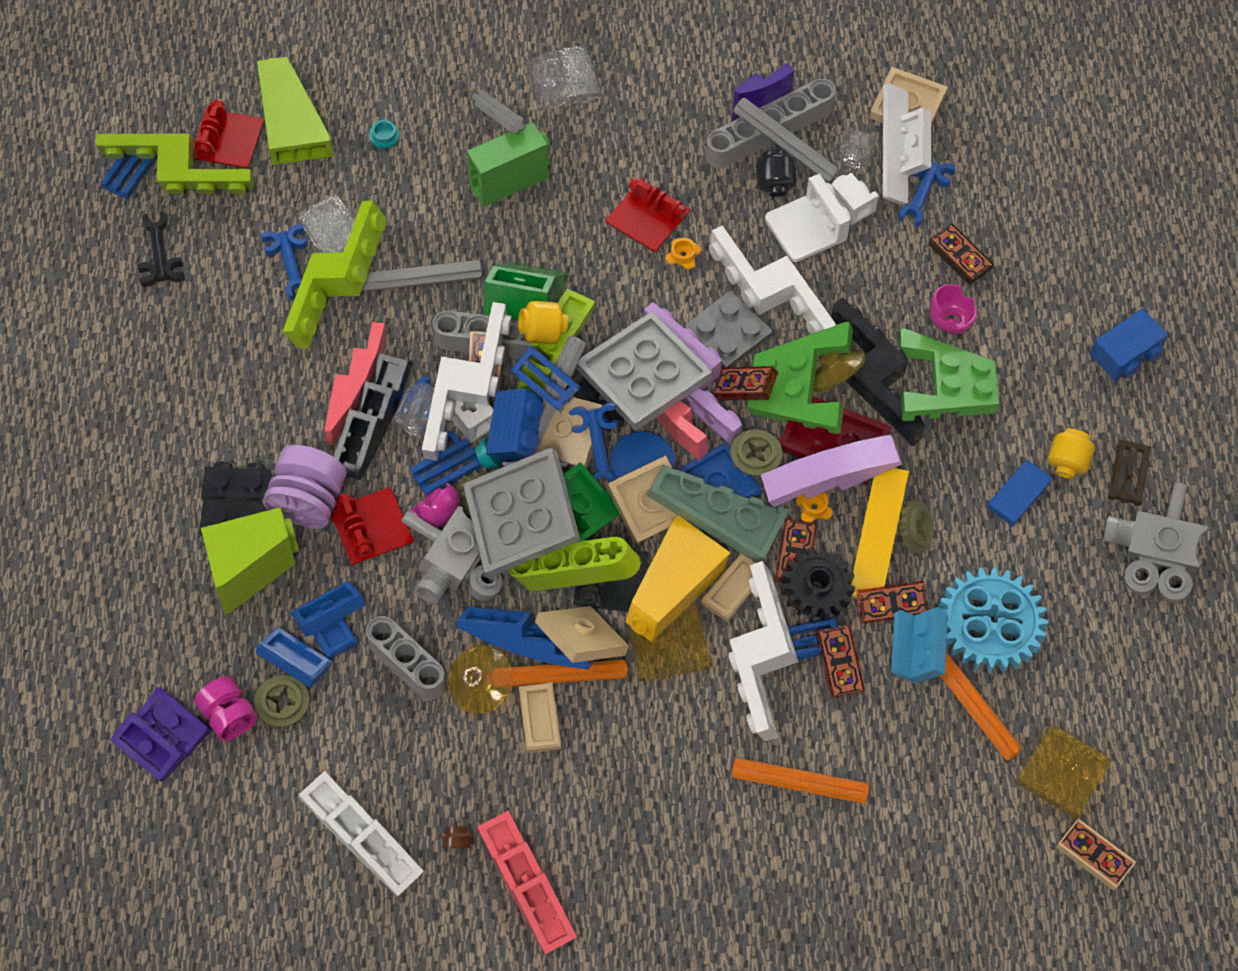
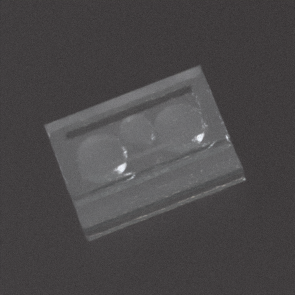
M337 194L310 206V210L304 213L301 211L297 213L299 222L304 226L305 231L320 253L344 252L355 220Z

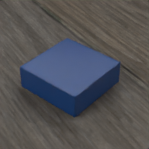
M343 618L312 634L326 658L330 660L358 645L356 638Z

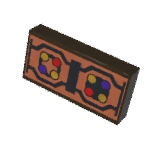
M953 223L929 239L928 245L969 285L993 269L994 263Z

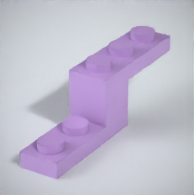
M652 302L644 309V316L653 311L713 373L711 381L681 401L689 406L698 418L731 445L733 440L742 432V423L733 411H726L718 404L712 393L704 390L721 374L722 360L719 354L713 348L703 345L692 330L683 328L678 324L668 310L661 309Z

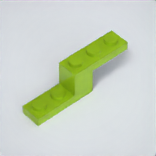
M96 134V147L107 158L121 159L124 155H136V157L141 159H152L154 155H158L157 182L161 189H166V192L169 194H183L184 189H196V192L200 194H213L215 189H227V192L231 194H244L246 189H254V176L250 169H194V142L190 134Z
M362 201L344 252L311 254L283 329V333L297 348L309 349L328 297L360 296L387 218L373 201Z
M566 289L558 302L562 309V314H567L568 316L567 332L561 334L555 344L531 343L535 349L554 365L567 338L579 335L595 309V301L569 289ZM532 355L529 361L550 377L552 371ZM524 365L521 371L544 390L546 383ZM521 380V382L519 383V385H518L517 388H516V389H522V388H523V389H527V390H529V391H531V392L537 394L532 388H530V387H529L526 383H524L522 380Z

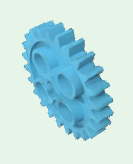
M993 567L991 574L987 576L984 570L979 568L976 578L967 571L964 582L956 578L953 588H946L944 594L946 598H941L939 608L947 611L946 645H954L950 653L952 656L960 652L963 654L961 664L964 665L971 659L974 661L975 671L980 668L981 664H985L989 674H991L994 665H998L1001 672L1005 673L1008 663L1017 670L1021 664V659L1029 663L1032 653H1038L1041 647L1039 642H1043L1046 633L1042 630L1046 629L1048 620L1042 617H1044L1047 609L1046 607H1037L1041 601V595L1030 596L1034 587L1032 584L1024 588L1020 586L1022 576L1012 581L1010 580L1009 570L1004 573L1003 577H1000L995 567ZM969 600H978L983 606L975 607L969 603ZM1002 603H1011L1016 607V610L1006 609ZM989 616L994 617V622L996 623L991 622ZM967 631H978L982 637H972ZM1001 634H1011L1016 640L1008 641Z

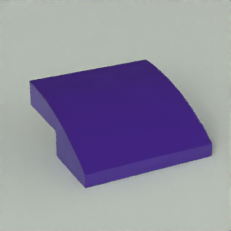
M785 63L765 80L755 73L734 90L732 121L740 118L734 113V108L742 98H746L756 107L760 108L792 92L795 70Z
M157 687L137 714L131 712L110 740L156 779L163 782L209 735L212 729L168 692Z

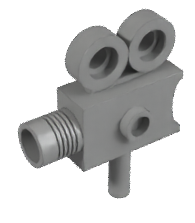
M1174 483L1166 517L1142 511L1137 512L1136 521H1128L1127 519L1125 521L1122 518L1119 520L1118 517L1113 516L1108 517L1103 541L1117 545L1123 544V546L1129 547L1127 557L1136 559V561L1127 567L1124 581L1127 588L1135 594H1149L1157 586L1158 592L1164 600L1170 603H1179L1187 599L1191 593L1192 579L1187 572L1197 574L1200 562L1196 559V546L1202 538H1205L1208 526L1180 520L1187 485L1183 483ZM1155 565L1166 567L1169 569H1166L1164 572H1162V574L1159 577V573ZM1139 571H1144L1147 573L1148 578L1140 581L1136 578L1135 574ZM1178 579L1182 586L1172 588L1169 585V581Z
M457 507L442 531L412 512L407 511L401 522L434 542L419 568L425 572L415 588L416 594L421 599L431 604H437L448 587L457 591L464 579L467 581L469 593L478 600L489 601L498 595L503 583L502 576L509 574V571L506 570L490 577L484 573L483 565L476 567L481 556L472 520L464 514L462 507ZM481 577L489 578L491 583H484Z

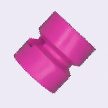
M230 676L220 677L208 683L198 692L194 699L196 706L204 718L210 720V727L222 742L231 741L251 729L258 719L257 713L248 700L242 698V691Z

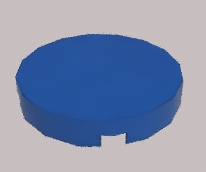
M634 432L624 436L615 444L611 452V470L615 472L618 479L664 456L667 457L671 467L674 469V452L670 444L661 436L651 432Z

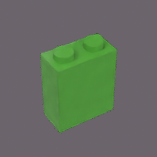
M533 122L526 124L523 131L519 129L516 134L508 132L467 151L469 185L483 207L548 178V167L551 165L548 156L550 143L544 131L539 132Z

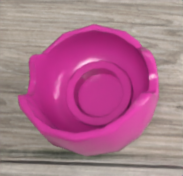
M945 284L936 289L930 302V319L939 329L946 333H964L972 328L978 315L974 305V298H966L962 293V287L959 285ZM947 315H954L958 317L960 320L947 319L944 317Z
M446 483L445 489L437 488L411 509L410 512L434 527L441 528L448 523L457 507L460 506L458 491L449 483Z

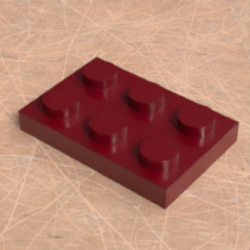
M814 396L812 397V404L829 403ZM843 408L840 434L830 433L828 429L818 426L815 429L804 427L803 423L789 420L779 443L783 453L801 459L853 442L890 435L892 427ZM870 479L861 483L868 485Z

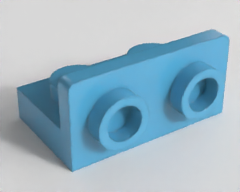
M936 607L917 615H911L902 610L894 613L892 674L913 683H919L945 674L946 610Z

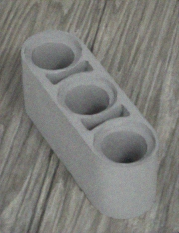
M385 616L372 619L366 629L371 651L424 700L431 701L441 697L446 688L442 666L392 619ZM381 633H388L391 635L388 639L383 641L375 639L376 636ZM403 655H411L414 657V659L408 663H402L398 661L399 658ZM427 677L438 679L433 685L421 683Z

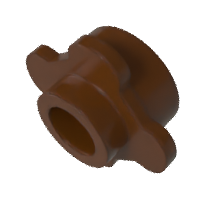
M447 826L446 833H439V838H442V848H471V838H474V833H467V826Z

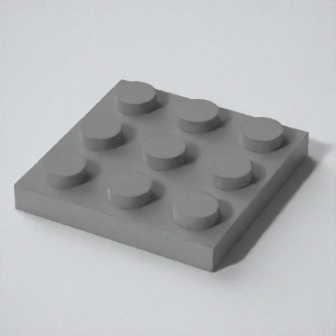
M653 311L581 357L576 365V369L608 403H616L615 410L635 431L713 379L712 371Z
M552 447L463 484L484 573L490 577L580 541L558 453Z

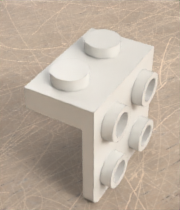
M819 173L808 179L806 196L768 212L765 216V222L792 262H799L846 241L851 216L845 206H841L836 199L832 185L826 183Z

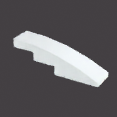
M326 771L319 775L298 795L300 800L396 896H399L424 872L376 819L373 820L351 795L348 796Z

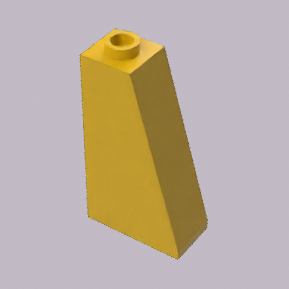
M677 515L673 519L631 602L625 622L636 633L643 635L652 642L722 574L730 552Z

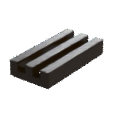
M1119 439L1108 499H1118L1123 503L1131 502L1136 506L1141 505L1151 446ZM1128 449L1130 452L1123 490L1119 491L1117 487L1124 450ZM1141 452L1143 454L1136 493L1131 494L1129 491L1136 453Z

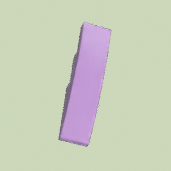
M892 435L853 442L798 459L761 474V478L769 503L776 507L802 494L810 499L836 486H839L844 491L902 465Z

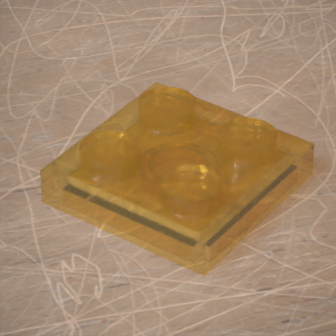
M1051 724L1018 777L1016 784L1077 820L1111 764L1112 759Z

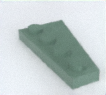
M665 465L646 494L649 498L756 563L764 560L790 510L778 506L776 509L763 504L764 500L753 496L748 499L732 493L733 489L721 485L717 488L705 484L702 478Z

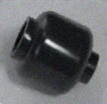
M780 149L766 151L756 162L758 187L764 192H769L770 197L785 196L788 194L787 191L797 184L795 161L792 156L786 154V151Z

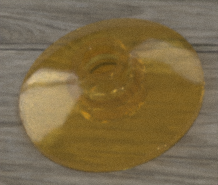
M852 350L850 353L838 354L837 351H832L826 354L820 360L822 365L816 370L813 391H824L847 380L862 367L866 360L865 353L862 350Z
M477 646L464 651L454 661L448 675V690L452 700L459 708L472 714H485L498 708L507 698L512 686V670L508 660L501 652L487 646ZM475 672H478V681L476 683H472V676Z

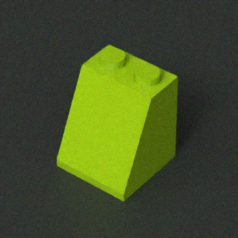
M281 507L201 528L215 587L225 614L234 611L295 565L293 553L299 552L291 518L283 519Z

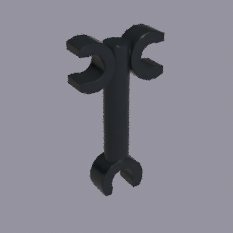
M163 211L160 212V220L156 223H151L148 214H144L142 219L144 227L151 235L154 265L149 262L138 264L139 273H151L148 277L139 278L141 286L150 287L156 282L168 280L172 282L185 280L183 271L172 272L174 268L183 266L182 258L175 257L166 261L163 230L167 226L165 213Z

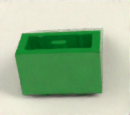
M513 262L493 265L484 282L483 314L490 316L493 302L506 304L507 316H511V320L518 321L521 308H525L530 301L556 303L567 282L569 273Z

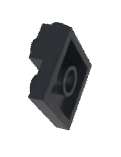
M224 461L215 462L213 467H205L201 492L203 505L199 528L200 536H203L201 531L203 527L268 511L262 501L269 482L273 478L271 469H266L260 463H249L246 465V468H233L231 463Z

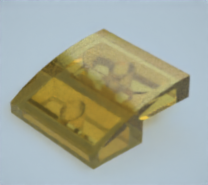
M689 605L652 642L643 635L636 633L627 624L640 682L702 671L712 666L697 605Z

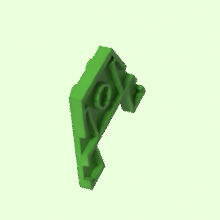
M850 322L835 325L755 354L753 369H771L763 391L749 392L747 408L750 414L786 423L788 420L803 423L804 427L815 429L818 426L828 429L830 433L840 434L843 417L841 403L812 404L818 356L850 353L853 333Z
M900 328L898 347L903 350L906 357L931 361L934 394L927 395L904 391L901 399L903 421H913L917 415H927L928 419L940 418L941 413L957 412L956 414L959 417L997 412L999 396L995 361Z

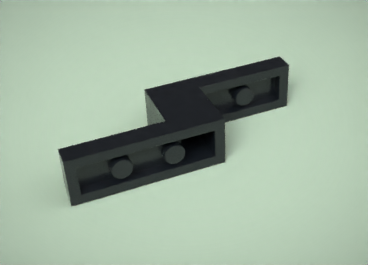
M842 297L833 304L831 318L837 325L850 322L853 328L852 340L867 353L849 367L846 382L913 446L922 439L925 424L920 415L915 416L913 421H903L901 399L894 390L888 389L889 386L905 375L908 359L901 348L893 346L885 338L879 327L871 325L863 317L862 312L857 306L849 304Z

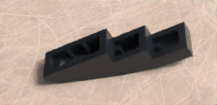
M380 353L371 381H364L356 409H349L334 454V458L344 465L347 477L361 480L374 457L403 393L413 365L410 361Z

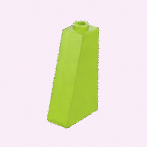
M269 58L257 61L272 165L333 157L330 135L288 58Z

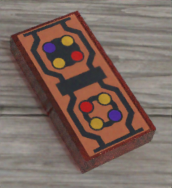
M773 366L722 367L713 395L721 401L769 400L778 371Z
M785 518L774 581L780 582L783 572H786L784 569L789 560L794 562L793 559L797 552L806 557L808 548H813L814 550L818 524Z
M924 580L856 590L862 624L894 619V613L899 610L911 615L928 611Z
M845 625L817 631L816 637L830 698L864 692L865 687L851 626Z

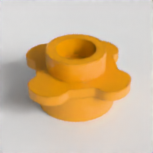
M688 238L674 239L671 243V252L666 255V262L670 265H681L684 269L691 270L695 267L694 260L701 253V247Z
M826 492L810 499L804 494L797 497L796 504L801 507V520L804 523L810 524L816 519L828 520L832 517L833 510L828 507L829 501ZM817 505V509H813L811 506Z

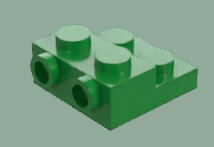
M580 462L563 474L580 537L578 542L590 540L597 532L620 515L611 497Z

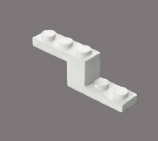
M723 225L712 230L711 244L709 245L710 253L715 261L721 260L725 266V273L730 283L733 285L737 283L742 290L741 296L748 308L753 307L758 315L790 300L794 313L802 315L806 320L809 334L836 325L788 256L754 271Z
M492 303L480 363L441 356L422 446L425 459L438 461L439 451L444 452L446 449L448 432H444L446 420L451 421L454 411V401H450V399L489 406L490 397L496 395L499 385V377H495L497 365H503L505 346H501L503 335H509L512 319L511 316H507L506 304Z
M763 561L750 565L753 577L749 578V585L755 598L759 597L762 607L757 610L763 628L730 639L733 651L729 652V659L734 671H739L742 682L738 683L737 686L743 702H748L751 713L747 714L746 718L750 730L753 734L757 733L764 741H769L779 737L761 675L797 663L798 659L772 573Z

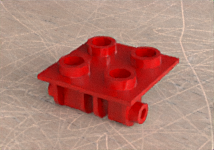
M214 100L213 103L208 105L203 115L194 142V160L249 169L265 119L226 112L225 104L220 100Z
M633 177L628 185L631 191L607 217L605 223L651 251L656 252L691 209L683 205L682 201H676L668 196L667 192H661L659 187H653L646 183L644 178L640 177L637 179Z
M391 487L356 500L350 498L349 494H343L337 498L338 503L331 512V517L351 566L414 543L407 525L401 522L403 515Z

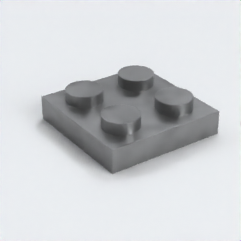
M731 290L684 325V328H689L694 332L697 339L703 345L713 348L719 354L722 360V369L732 368L773 335V330Z

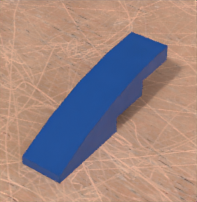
M467 607L457 620L458 628L489 644L524 657L554 665L587 670L590 669L595 661L572 663L538 625H533L532 612Z

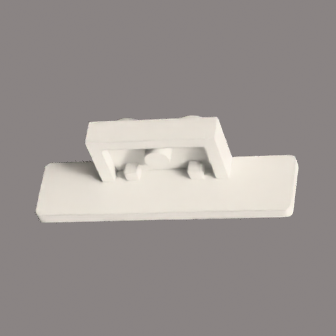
M888 83L883 86V198L900 205L908 204V176L931 168V110L922 107L908 113V91Z

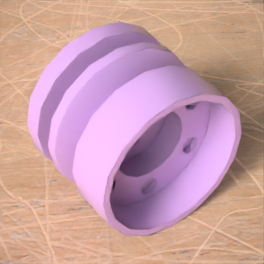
M289 445L282 449L274 470L276 476L271 478L262 502L267 510L281 507L283 519L291 518L292 524L311 529L326 527L336 503L334 498L340 493L347 471L341 462L326 452L303 445Z

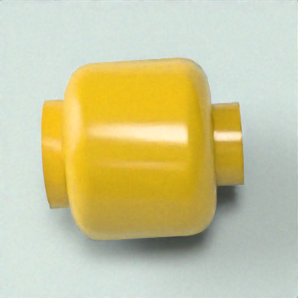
M530 301L525 308L520 310L518 330L528 342L555 344L561 334L567 332L568 316L567 314H562V309L558 303Z
M1071 428L1055 435L1049 451L1048 462L1052 467L1056 468V475L1067 479H1074L1075 475H1083L1088 472L1095 452V446L1090 441V435Z

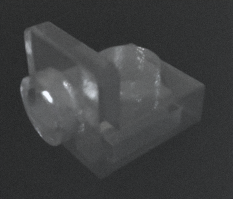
M848 128L845 139L840 145L837 162L843 163L850 169L862 168L867 170L877 142V136Z
M426 382L407 387L393 419L403 426L405 432L413 436H421L426 432L428 420L423 416L431 407V398L435 389Z

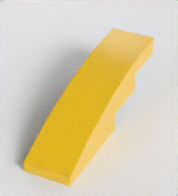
M893 468L873 478L853 569L855 577L850 584L855 587L852 597L861 599L860 593L884 589L909 474L907 470Z

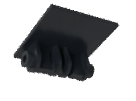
M595 537V538H593V540H595V539H602V538H601V537ZM635 551L640 557L641 565L638 572L630 578L576 586L573 605L629 612L631 602L646 574L649 553Z

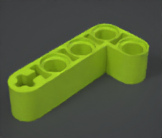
M609 537L575 542L511 568L508 571L525 589L529 591H542L627 579L638 572L641 560L624 539Z

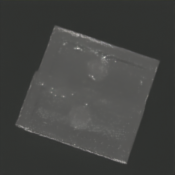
M586 46L563 48L525 61L536 100L542 113L554 110L569 102L573 106H577L602 96Z

